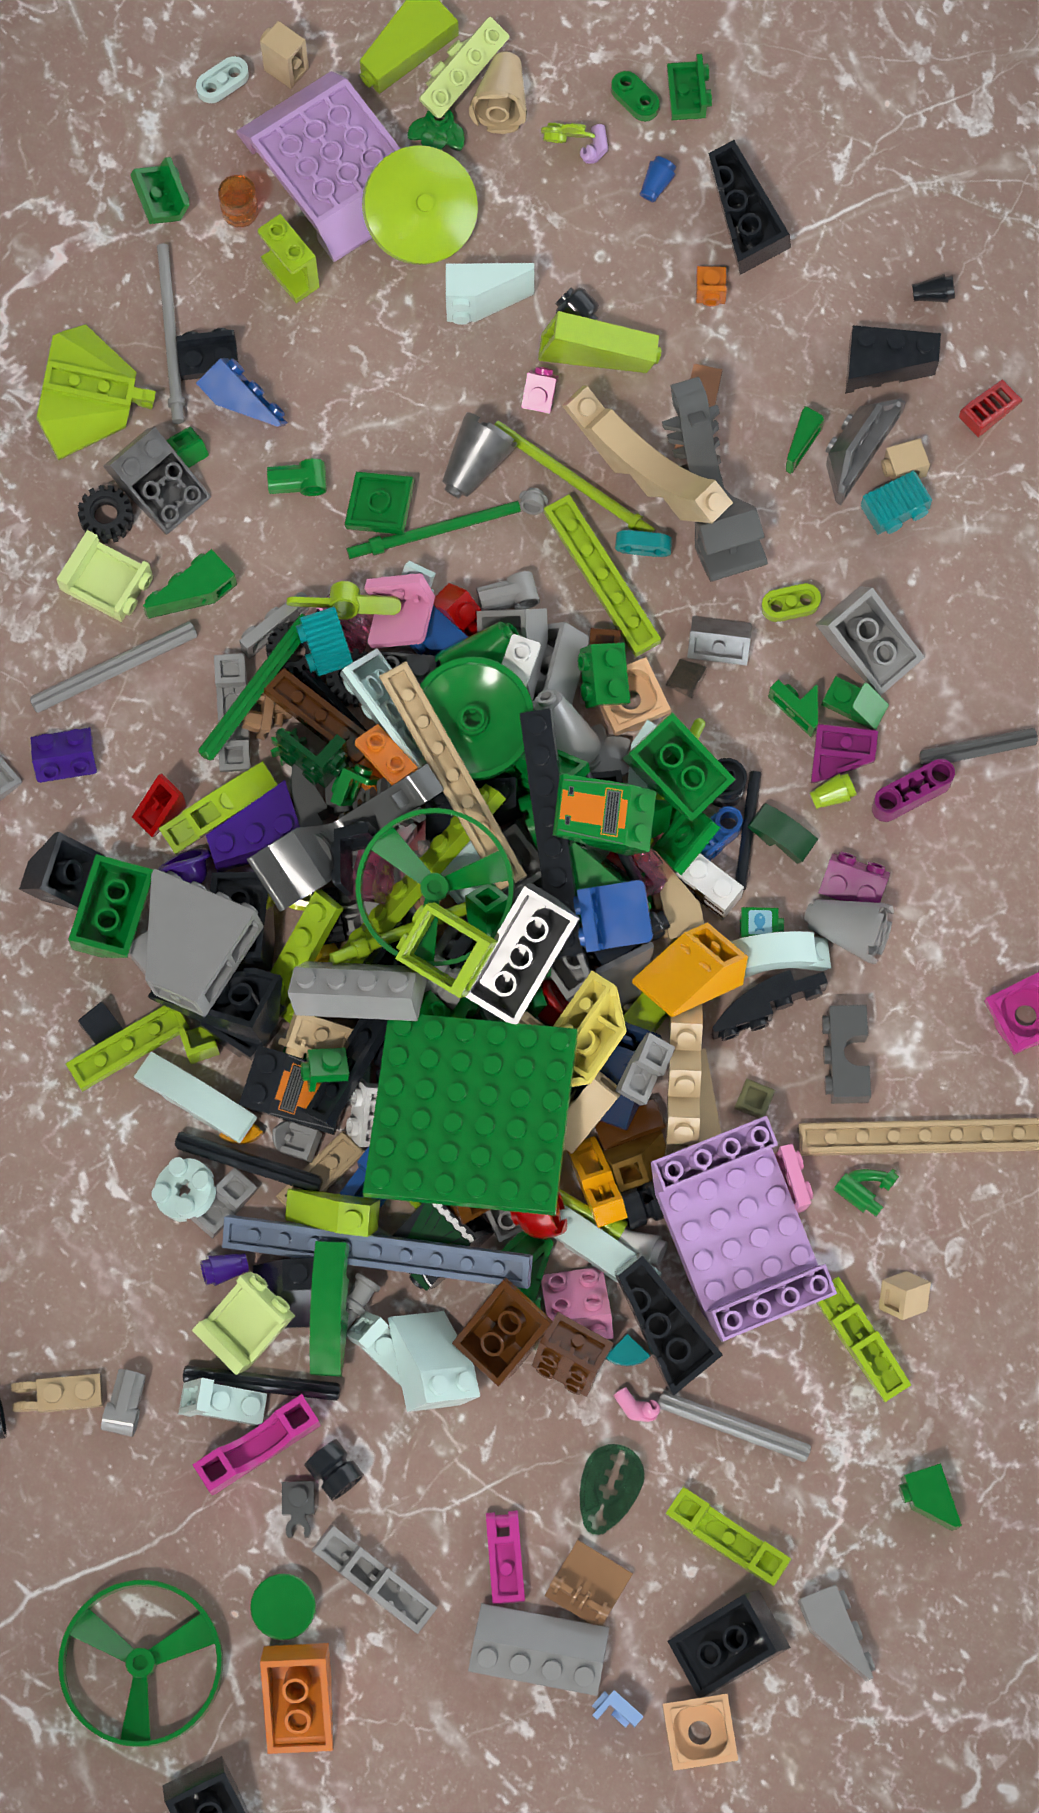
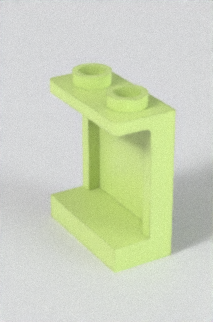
M87 530L56 580L61 591L122 622L126 615L130 616L135 610L138 595L142 590L146 591L153 575H151L152 571L148 562L138 563L100 543L98 536Z
M251 1271L240 1275L236 1280L237 1284L208 1318L199 1321L192 1329L235 1375L247 1371L295 1317L289 1310V1304L282 1297L275 1296L267 1288V1282L260 1275Z

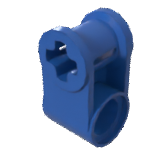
M723 807L710 817L721 828L700 852L709 861L714 859L741 834L742 814L735 807ZM725 818H731L736 821L737 825L732 829H726L722 827L720 822Z

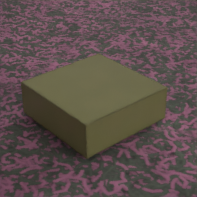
M746 1079L734 1109L758 1119L764 1117L775 1090Z

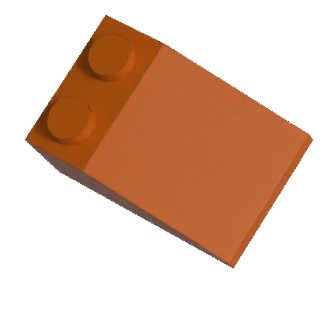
M329 1643L264 1646L260 1668L267 1754L333 1751Z

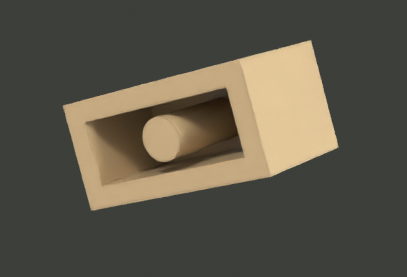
M279 21L272 28H267L260 39L264 71L291 89L309 69L306 41Z

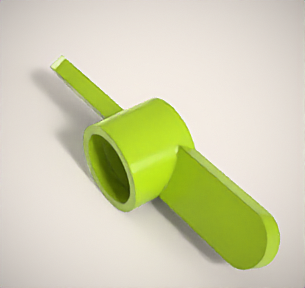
M349 581L334 583L330 588L329 598L287 597L286 602L288 606L335 607L339 619H351L357 614L395 615L401 610V601L398 597L360 595L359 587Z

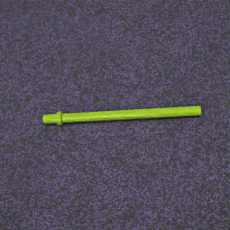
M499 420L494 424L514 439L513 442L517 443V448L628 524L630 530L655 532L656 529L642 520V515L639 513L633 514Z

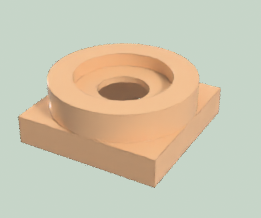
M646 657L627 665L629 691L639 694L641 698L640 705L632 710L626 709L622 705L600 706L602 714L609 722L615 736L627 731L640 730L647 720L653 722L671 713V708Z
M728 1694L662 1704L673 1771L738 1761ZM702 1721L710 1727L711 1736L705 1744H695L690 1740L688 1730L694 1722Z

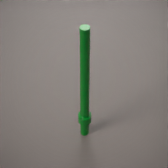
M514 501L406 531L404 535L395 534L384 538L380 536L369 538V542L346 548L348 558L350 560L371 553L373 556L385 553L384 550L519 513L521 509L519 502Z

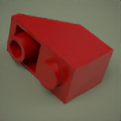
M448 583L435 596L433 605L464 634L470 637L477 633V611L482 610L466 589Z

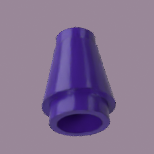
M245 1253L207 1256V1259L200 1261L206 1285L213 1284L217 1286L245 1272H249Z

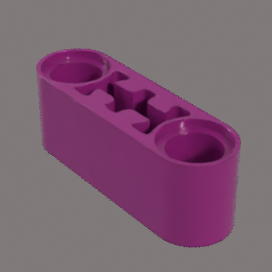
M937 759L877 791L872 804L874 817L882 822L892 821L947 792L955 776L954 766L945 759ZM942 772L946 775L947 780L943 782L937 781L933 778L932 773ZM910 787L912 790L920 789L918 794H916L914 791L907 793L908 788ZM884 799L890 800L895 807L893 809H884L880 806L879 801Z

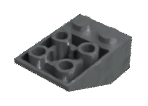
M156 427L147 428L103 465L119 487L166 535L211 498L210 494Z

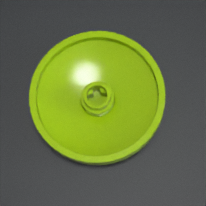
M418 145L398 149L383 158L374 167L364 186L362 212L364 222L371 237L385 253L405 263L427 265L452 256L467 242L475 227L478 201L474 184L468 172L454 157L440 149Z

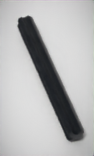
M179 1132L175 1139L174 1145L178 1150L303 1190L319 1192L323 1183V1179L319 1175L185 1132Z
M189 1365L185 1366L183 1370L184 1383L199 1378L214 1380V1384L255 1392L299 1396L302 1394L307 1398L337 1401L340 1396L341 1387L336 1382L249 1372L235 1375L231 1370Z

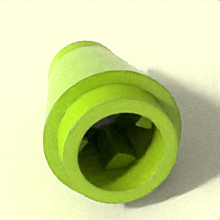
M838 773L814 791L809 792L816 809L851 801L850 798L857 795L848 773L843 775Z

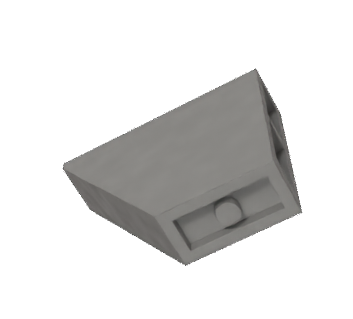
M154 869L151 874L145 980L154 995L206 1017L264 927L258 916V911L247 903L240 905L233 902L230 897L221 892H217V894L209 892L203 885L193 881L190 884L183 881L174 872L167 871V873Z

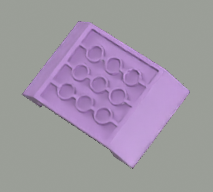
M331 71L236 131V134L252 155L257 152L314 226L317 231L318 242L333 262L372 238L364 222L362 212L364 186L374 167L383 158L401 148L347 78Z
M767 1116L651 1162L656 1198L701 1312L721 1342L837 1294L826 1264L818 1265L795 1209L794 1202L772 1149L778 1146Z

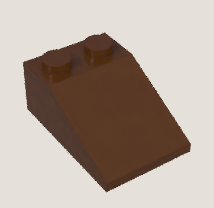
M505 1278L452 1344L499 1387L528 1358L553 1321L512 1282Z

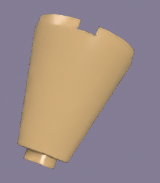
M500 52L493 57L470 102L469 116L477 126H479V123L487 126L488 132L497 134L512 133L517 131L519 125L524 124L526 121L527 109L521 60L511 52Z

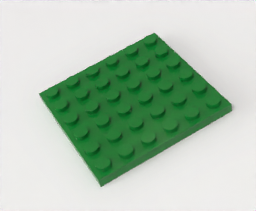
M419 1014L418 1021L388 1020L363 1188L364 1197L556 1216L578 1030Z

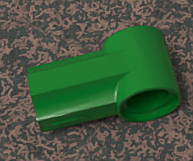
M311 458L299 462V465L267 467L269 494L300 492L305 496L325 494L327 491L325 462L321 459Z

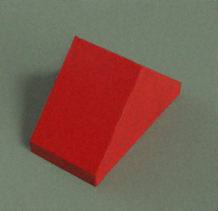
M161 773L151 785L133 813L132 818L151 837H155L160 832V827L177 817L187 807L184 795Z

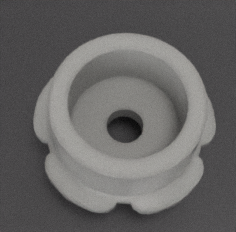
M529 488L527 491L520 493V507L528 514L538 515L543 512V509L548 504L547 496L538 488Z

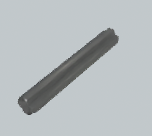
M1028 728L920 751L919 760L923 767L937 759H945L952 763L1036 745L1038 735L1035 728Z

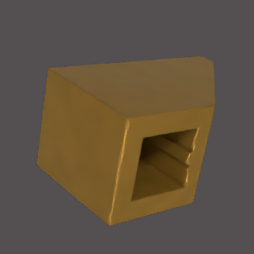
M661 1130L602 1151L610 1166L619 1192L652 1180L651 1162L665 1156V1141Z

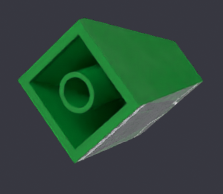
M578 842L570 844L576 892L579 889L630 882L624 874L591 846Z

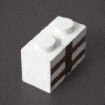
M701 854L695 858L682 876L676 872L677 877L694 897L722 920L742 897L744 887Z

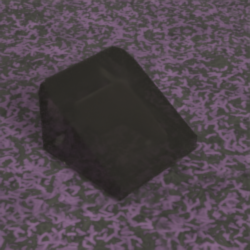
M679 659L666 686L693 698L706 675L707 667Z

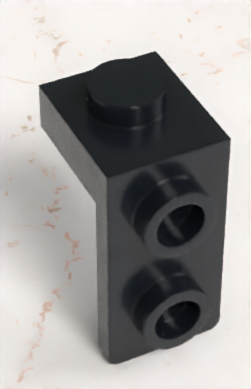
M357 821L349 826L334 829V841L331 843V851L334 857V869L331 873L332 881L335 887H338L346 896L353 895V851L366 849L369 842L378 833L368 821Z

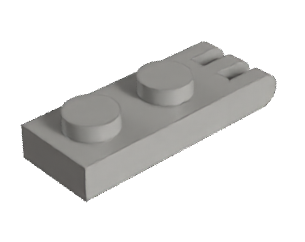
M299 592L293 597H307V595ZM285 603L280 608L275 607L266 614L263 622L256 627H249L242 634V639L239 640L242 652L249 659L266 646V643H269L268 637L270 634L274 635L275 628L278 627L281 630L283 629L282 624L288 623V627H290L300 614L308 612L309 607H293Z

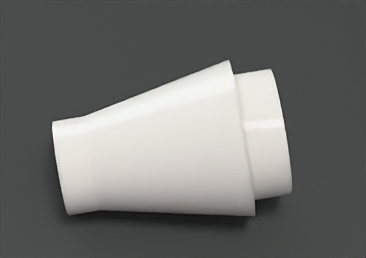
M627 1228L624 1229L619 1239V1242L636 1254L640 1253L649 1264L653 1263L655 1265L661 1263L668 1246V1242L662 1240V1236L631 1231Z

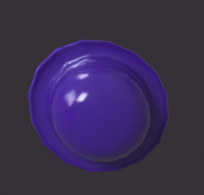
M206 848L190 849L172 857L157 870L167 873V871L174 872L183 881L190 884L193 881L202 884L207 876L205 859L210 857L211 852Z

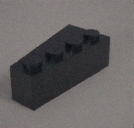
M735 140L708 153L712 175L739 274L741 275L790 249V234Z
M637 1253L614 1272L669 1392L674 1396L723 1356V1354L643 1255Z

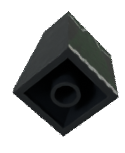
M422 1203L392 1236L479 1248L494 1232L490 1224L481 1215L462 1225L449 1205ZM409 1273L412 1283L425 1291L437 1287L446 1279L444 1277Z

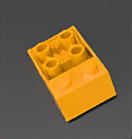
M707 922L684 932L632 979V983L669 1016L674 1017L742 986L748 956Z

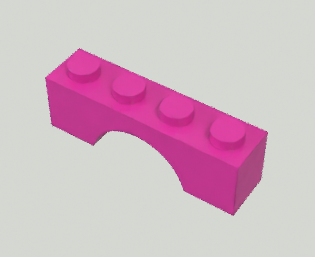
M301 1394L274 1411L266 1421L246 1435L227 1445L218 1447L192 1465L213 1496L313 1432L321 1424Z

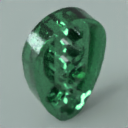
M619 1444L604 1445L596 1449L585 1463L579 1493L580 1514L584 1529L592 1536H602L618 1525L628 1514L642 1489L645 1474L643 1464L638 1455L626 1446ZM619 1452H623L625 1454L624 1459L628 1461V1465L620 1466L619 1475L623 1476L622 1481L616 1480L613 1489L618 1493L616 1496L610 1495L609 1499H604L603 1492L599 1490V1487L608 1484L609 1477L604 1474L606 1470L612 1471L614 1467V1461L610 1460V1457L617 1456ZM603 1505L602 1520L607 1523L605 1526H599L597 1530H594L592 1522L588 1518L589 1516L595 1517Z

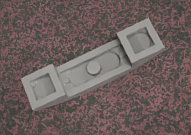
M244 653L214 655L218 722L247 685ZM242 722L219 752L220 772L247 771L250 769V731L242 728Z

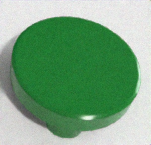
M276 1574L266 1578L255 1589L250 1604L251 1616L257 1628L266 1636L276 1640L294 1639L306 1632L311 1626L316 1612L315 1597L310 1587L299 1577L291 1574Z

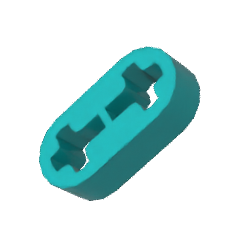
M622 530L616 533L615 550L632 555L667 557L671 555L673 539L669 535L661 533Z

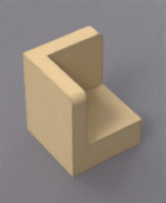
M907 1271L883 1279L879 1309L901 1320L926 1312L931 1282Z

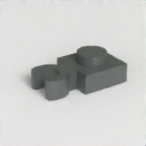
M314 1481L282 1482V1515H291V1520L286 1525L288 1538H292V1530L296 1525L304 1527L305 1538L310 1537L311 1528L305 1520V1515H315Z

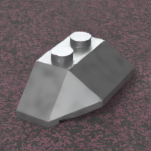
M896 399L860 406L854 415L849 414L841 426V429L844 431L839 438L834 436L825 450L828 453L826 466L837 504L841 505L902 415L905 405L904 400Z

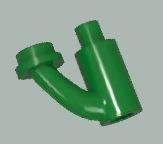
M893 1168L890 1172L872 1169L854 1170L850 1173H845L833 1190L862 1213L867 1210L877 1217L884 1207L874 1200L876 1195L863 1186L861 1182L878 1181L881 1182L879 1188L889 1191L900 1176L895 1173L896 1170Z

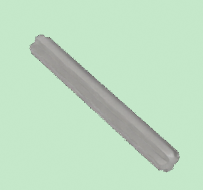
M665 1391L661 1394L658 1404L662 1410L799 1461L805 1462L808 1459L811 1450L809 1444L680 1396H673L669 1392Z

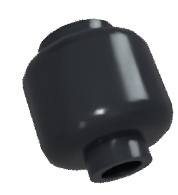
M571 287L555 303L558 306L556 314L560 311L593 320L598 319L595 313L598 311L599 304L583 288L579 287L574 290Z

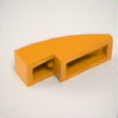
M596 1137L584 1139L573 1154L567 1151L597 1227L599 1228L628 1218L623 1198Z

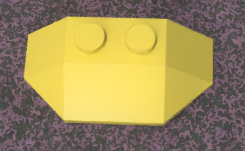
M594 971L590 972L553 1026L578 1030L572 1087L591 1084L627 1032L617 986Z

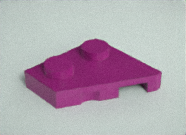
M818 724L811 783L815 784L832 778L838 773L843 774L874 763L878 731Z

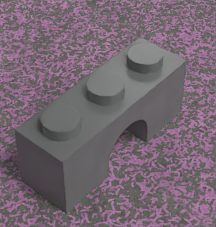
M867 1005L829 1006L827 1015H822V1034H828V1046H823L824 1064H829L830 1076H825V1095H831V1104L869 1103L871 1098L870 1066L854 1065L846 1059L844 1054V1048L849 1044L865 1043L867 1040Z

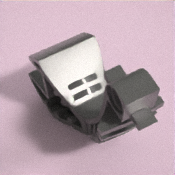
M699 377L670 385L673 407L678 416L662 421V426L664 430L676 431L667 434L670 444L684 445L672 450L673 456L679 459H686L687 464L680 467L698 476L716 480L733 502L713 523L695 522V550L710 582L768 565L767 557L760 542V539L765 538L757 509L753 505L733 497L723 485L719 469L721 459L719 455H716L715 451L720 445L718 437L713 438V435L719 430V423L717 420H714L720 414L718 405L709 407L707 394Z
M428 764L393 786L383 777L377 781V791L374 787L365 791V803H363L361 798L353 802V810L349 813L345 811L340 814V819L325 825L296 828L248 858L247 861L281 912L331 881V873L334 869V857L331 851V843L334 841V829L349 826L357 821H368L379 832L385 825L399 816L420 810V805L435 797L444 789ZM420 815L401 822L400 825L407 827L414 822L413 820L420 823L426 819V816ZM396 825V826L394 827V829H395V830H398V829H399V826Z

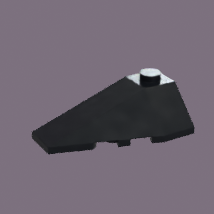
M244 968V971H235L206 1017L154 995L152 990L148 997L157 1003L238 1039L265 1047L279 1021L283 978L281 975L257 968Z

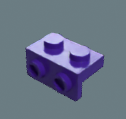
M90 727L30 737L32 763L37 782L41 783L97 773Z

